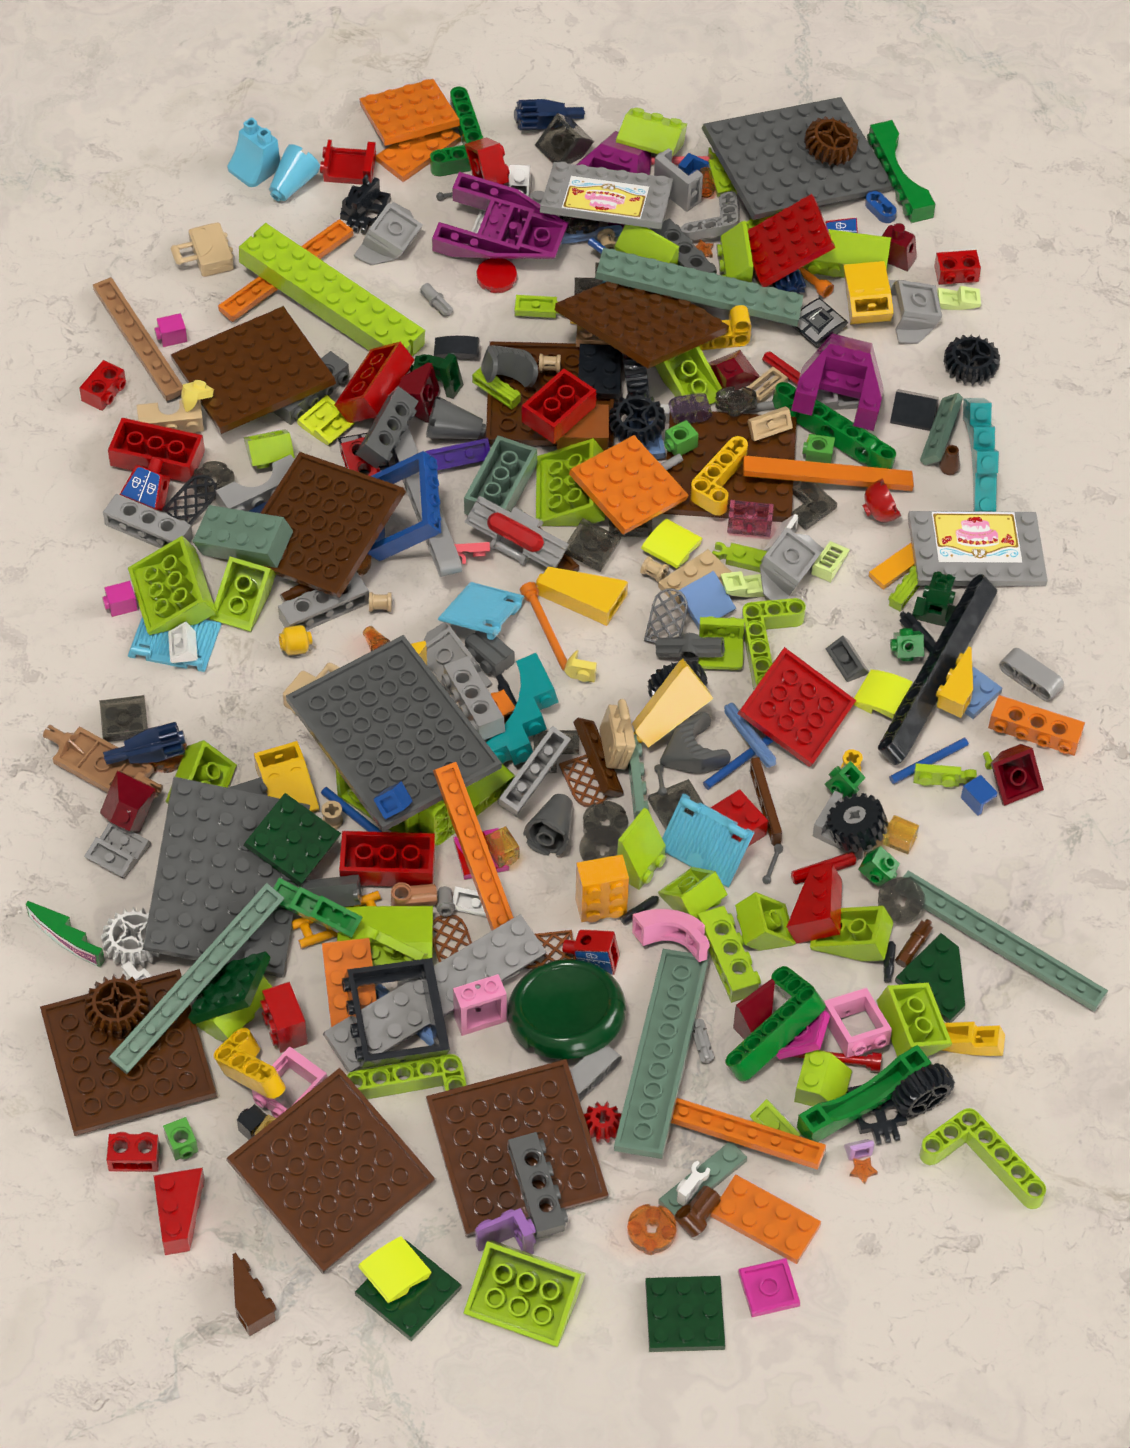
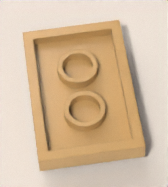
M707 549L659 581L658 588L661 590L667 588L680 590L712 571L716 573L722 583L720 575L731 573L732 571ZM679 596L675 597V600L678 603V605L682 603ZM682 605L680 608L685 612V606Z

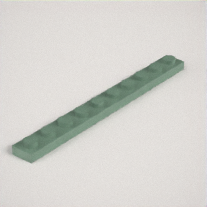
M909 870L896 885L895 891L1094 1012L1107 996V989Z
M266 883L108 1059L125 1074H128L285 898Z

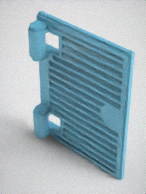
M470 582L438 617V620L487 633V638L493 640L501 631V625L510 615H515L522 607L524 595ZM485 624H492V627L486 626Z
M142 617L128 657L136 659V656L140 655L145 656L146 661L186 669L188 665L196 666L198 671L205 672L222 623L204 620L198 624L191 625L196 632L198 659L195 661L171 663L168 631L149 635Z
M683 793L662 839L666 845L665 853L690 867L716 871L722 884L729 887L755 832L750 829H743L734 820L701 802L696 803L690 800V796ZM685 808L695 812L694 815L686 813L684 811ZM735 834L742 838L741 842L732 838V835Z

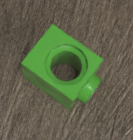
M685 420L665 430L664 446L674 456L677 454L683 455L698 447V433Z
M809 434L808 442L803 444L802 454L806 455L805 461L831 463L835 437Z
M186 1117L163 1125L165 1138L175 1161L188 1159L198 1152L196 1139ZM179 1139H186L183 1143H177Z

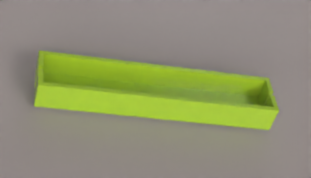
M264 223L254 232V238L250 236L239 246V263L370 351L373 348L401 341L411 356H414L424 346L425 329L269 224Z

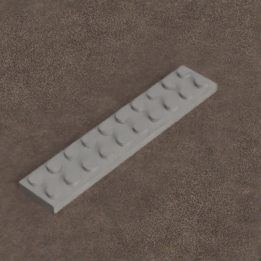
M521 914L434 965L443 1017L454 1011L453 988L499 974L501 981H504L546 955V950ZM418 978L409 980L361 1009L368 1050L372 1054L387 1052L430 1025L423 984ZM352 1016L323 1033V1036L348 1073L361 1067L360 1061H356L355 1058L356 1038H352L350 1032V1024H353Z

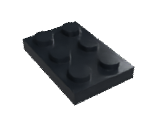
M580 344L578 378L596 389V398L619 399L621 352L611 345Z

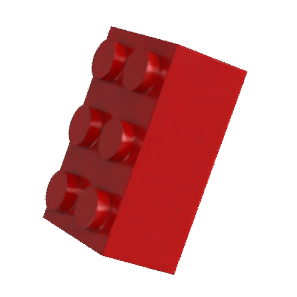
M563 368L522 405V422L554 444L596 407V389Z

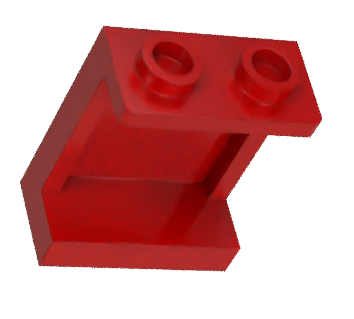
M328 139L327 147H323L322 157L324 161L320 163V173H323L324 182L362 185V179L367 174L369 177L368 181L372 183L376 162V142H368L367 149L362 150L336 148L332 146V140Z

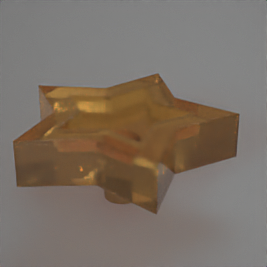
M699 240L696 248L701 250L705 257L713 258L711 250L714 244Z
M871 1157L863 1161L853 1158L854 1169L849 1176L857 1177L865 1184L868 1177L878 1174V1171L871 1166Z

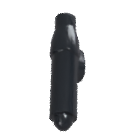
M502 674L497 675L498 690L504 689L514 706H516L517 701L508 682Z
M651 896L635 908L630 909L620 918L621 922L626 924L632 921L633 914L650 909L658 903L659 897Z
M889 941L885 960H883L885 982H891L894 972L896 944L893 941Z

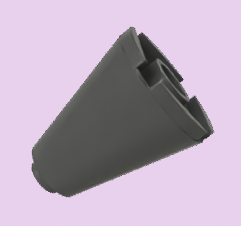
M435 397L426 431L427 438L478 439L479 436L484 435L486 424L483 423L482 418L441 397Z
M553 795L525 826L523 835L527 838L526 843L535 852L547 856L550 853L560 855L568 846L573 802L567 795Z

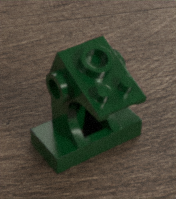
M448 353L445 359L427 354L415 356L410 372L426 363H432L437 381L441 382L444 386L446 397L454 399L464 385L456 355Z
M939 571L934 572L930 585H925L923 596H917L912 615L919 621L945 627L956 608L953 605L956 592L952 591L956 577L951 574H942Z

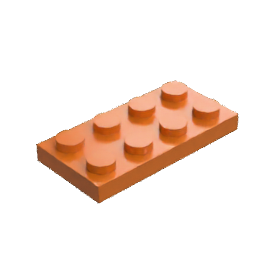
M450 128L394 143L376 155V162L404 182L430 164V154L433 151L456 146L461 142V136Z
M369 938L322 943L331 1027L351 1016L347 1014L346 1001H349L348 994L343 992L342 978H344L347 969L373 966ZM375 984L357 988L361 1009L376 1001Z
M736 1174L710 1216L795 1264L799 1262L821 1226L820 1220Z

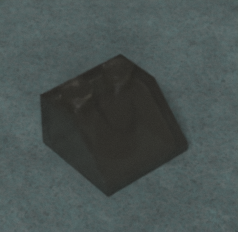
M557 113L535 146L552 163L566 162L571 164L586 154L594 140L570 117Z

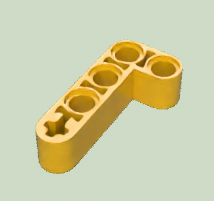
M744 305L733 307L730 310L729 320H722V322L729 325L728 333L700 345L701 350L747 345L750 342L751 336L748 308Z
M741 436L731 438L693 479L691 484V500L694 504L714 515H723L727 511L728 492L722 486L743 464V457L747 456L748 442L745 438Z
M248 1028L238 1029L215 1050L213 1054L214 1059L227 1077L269 1099L279 1097L285 1091L286 1086L273 1066L256 1058L260 1052V1046Z

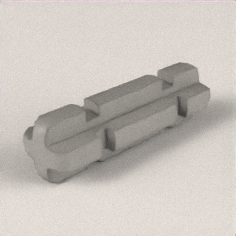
M697 1018L694 1023L693 1032L695 1033H693L697 1051L701 1052L699 1053V1058L702 1063H710L714 1060V1054L707 1030H704L706 1026L703 1019Z

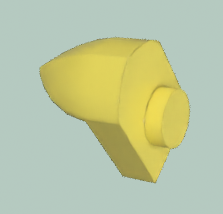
M194 380V382L183 384L181 399L185 411L189 412L192 410L197 400L213 397L214 389L207 386L201 380Z
M576 650L566 663L565 673L570 678L578 679L582 682H595L597 663L577 659L579 650Z

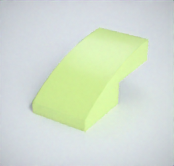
M960 286L958 291L944 288L937 289L941 309L966 310L981 306L980 289Z
M742 571L720 575L726 594L738 597L764 596L761 574L743 576Z

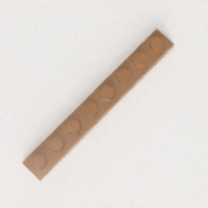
M112 277L93 284L94 292L164 399L169 401L181 396L182 383Z

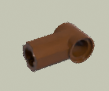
M703 1186L690 1204L682 1206L676 1212L674 1218L690 1237L698 1236L706 1228L707 1222L705 1220L721 1201V1196L709 1186Z

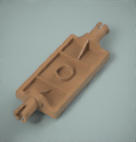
M52 725L47 726L50 730H44L43 737L58 744L59 747L57 754L52 758L53 763L108 793L116 771H120L157 788L156 793L161 794L163 785L149 779L154 772L152 765L148 763H130L129 759L107 765L103 752L119 747L80 726L74 733H64Z

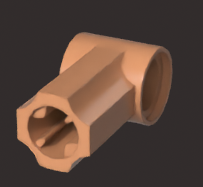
M397 883L391 889V906L437 905L435 884L409 886L406 883Z

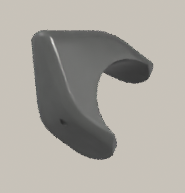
M488 346L481 364V371L487 383L492 382L496 375H504L519 381L524 387H532L537 379L538 365L533 356L525 350L502 346Z
M703 712L690 716L675 728L660 759V764L691 773H704L726 766L730 762L731 756L726 749L711 750L703 748L695 740L696 736L703 733L711 724V717L708 713Z

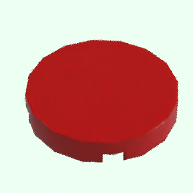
M487 259L477 268V283L482 289L485 290L486 288L492 293L508 291L517 281L516 267L507 259Z

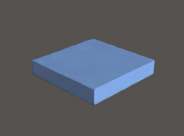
M714 571L679 590L686 597L688 613L698 629L700 617L712 616L721 618L736 609ZM678 595L681 601L683 602L684 598L681 595Z

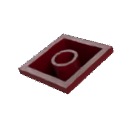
M741 350L709 362L726 395L749 386L760 377Z
M426 363L401 378L400 384L396 386V388L399 386L418 400L414 408L417 410L414 416L426 423L429 422L435 397H439L441 392L432 363Z
M1023 744L1016 745L1001 751L991 762L1002 805L1005 806L1044 790L1032 747Z
M116 771L100 814L109 822L125 830L141 831L158 789L123 772Z
M770 979L736 1004L733 1029L744 1040L772 1015L775 987L773 979Z

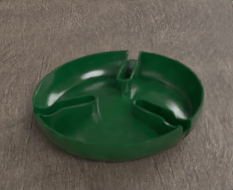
M560 959L550 961L542 966L540 965L520 979L509 998L507 1010L508 1023L516 1040L526 1049H529L530 1046L534 1047L535 1054L552 1059L580 1058L599 1051L617 1036L625 1021L626 1001L617 980L602 967L578 959Z

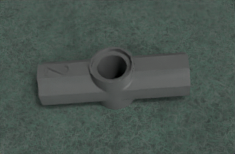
M685 633L682 637L658 638L655 644L657 657H680V659L689 660L690 662L697 661L699 657H723L725 652L723 637H700L695 633Z

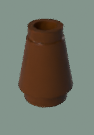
M955 445L947 446L939 462L941 471L946 475H953L960 469L959 448Z

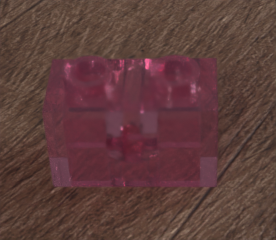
M730 500L727 533L770 537L774 504Z

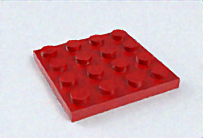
M813 194L802 198L795 204L748 229L752 262L762 287L773 284L836 248Z
M784 647L737 714L808 767H811L856 700Z

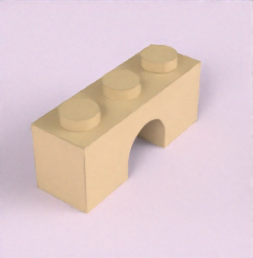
M179 400V410L170 415L161 413L158 403L137 405L138 421L191 433L204 431L201 400H197L195 407L189 412L185 411L182 400Z

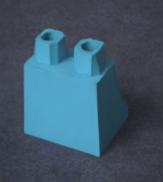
M249 118L243 123L244 128L239 131L237 145L227 168L228 172L248 187H256L276 173L280 163L278 140L271 135V131L260 127L254 118Z

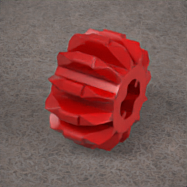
M597 1101L595 1108L588 1106L587 1113H584L590 1137H596L597 1144L601 1139H604L607 1143L610 1142V1137L616 1139L622 1113H618L617 1106L609 1108L608 1101L604 1106H601Z

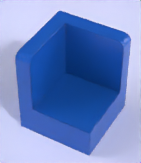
M688 153L680 162L678 168L688 176L698 170L703 174L704 182L708 177L709 162Z
M982 775L963 785L961 799L977 816L982 814L984 804L997 797V791Z
M402 781L383 790L373 799L384 819L403 811L413 802Z

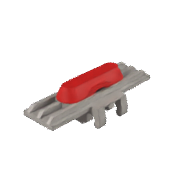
M481 496L478 497L465 520V523L493 538L490 543L491 549L494 550L496 548L518 560L519 564L523 566L531 558L545 567L557 568L569 546L568 543L538 528L542 526V520L533 518L518 507H514L510 513ZM504 537L523 547V553L501 542V538Z

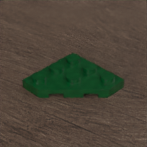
M940 933L896 976L895 982L898 985L929 983L943 1020L946 1023H952L965 1010L959 946Z

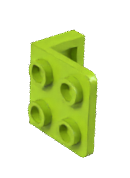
M700 617L699 636L723 637L725 647L723 657H699L698 664L703 669L741 670L743 668L744 619L735 617Z

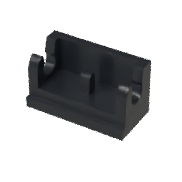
M366 174L362 179L363 184L349 200L347 197L343 199L341 212L358 220L380 195V179L374 177L372 183L368 181L369 177Z

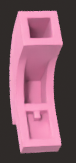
M652 909L633 914L632 933L643 946L658 941H674L684 945L698 962L707 960L709 941L704 936L705 925L694 916L671 909Z

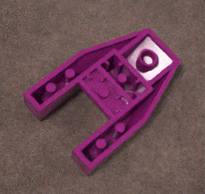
M614 131L576 165H586L595 168L604 167L610 170H625L631 173L650 175L651 152L616 143L619 132ZM608 222V226L621 225L622 229L625 226V224Z
M462 172L458 173L452 188L453 201L484 210L486 213L478 233L438 222L432 237V251L450 257L555 259L568 226L566 221L554 214L540 213V204L518 189Z
M831 334L802 367L791 411L812 416L818 389L859 399L853 426L874 431L882 400L883 384L873 344Z

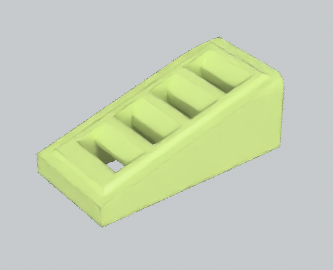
M830 541L814 562L811 574L831 583L850 549Z

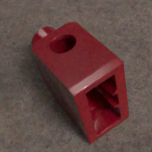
M896 223L894 226L889 225L882 235L883 237L891 238L887 264L908 272L917 259L915 235L905 231V226L901 223Z

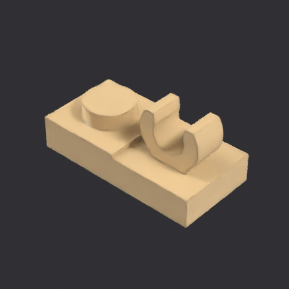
M786 406L748 419L751 439L754 441L793 428L790 410Z

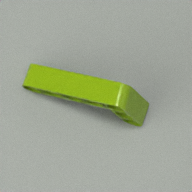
M801 599L757 601L746 603L743 606V636L753 690L772 665L766 630L802 625L806 605Z
M503 764L501 769L466 787L476 816L496 802L516 776ZM444 800L419 812V829L422 833H435V845L442 844L455 834Z
M454 1054L357 1070L347 1074L354 1084L360 1085L358 1089L367 1100L443 1086V1091L466 1086L461 1059ZM449 1067H453L456 1070L448 1071L446 1069ZM424 1072L432 1073L431 1075H423ZM401 1076L409 1077L405 1080L399 1079V1077ZM378 1080L385 1081V1082L382 1083V1084H376V1083H375V1082L378 1081Z
M963 1109L923 1139L919 1153L923 1163L935 1165L967 1143L1025 1207L1037 1209L1042 1205L1046 1193L1044 1182L975 1109ZM968 1121L971 1122L973 1125H966L963 1122ZM945 1135H952L955 1138L949 1139ZM979 1139H986L989 1143H983ZM927 1148H933L936 1152H930ZM1001 1156L1005 1158V1160L1001 1161L998 1160L996 1157ZM1012 1174H1019L1022 1178H1015ZM1029 1192H1036L1039 1196H1032Z

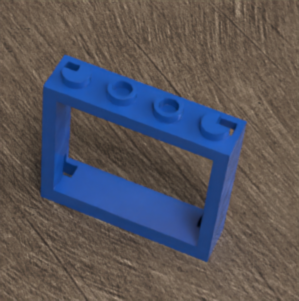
M425 451L419 452L372 475V477L392 484L418 472L420 475L422 521L385 538L384 527L368 552L370 556L378 561H382L441 533L437 460Z

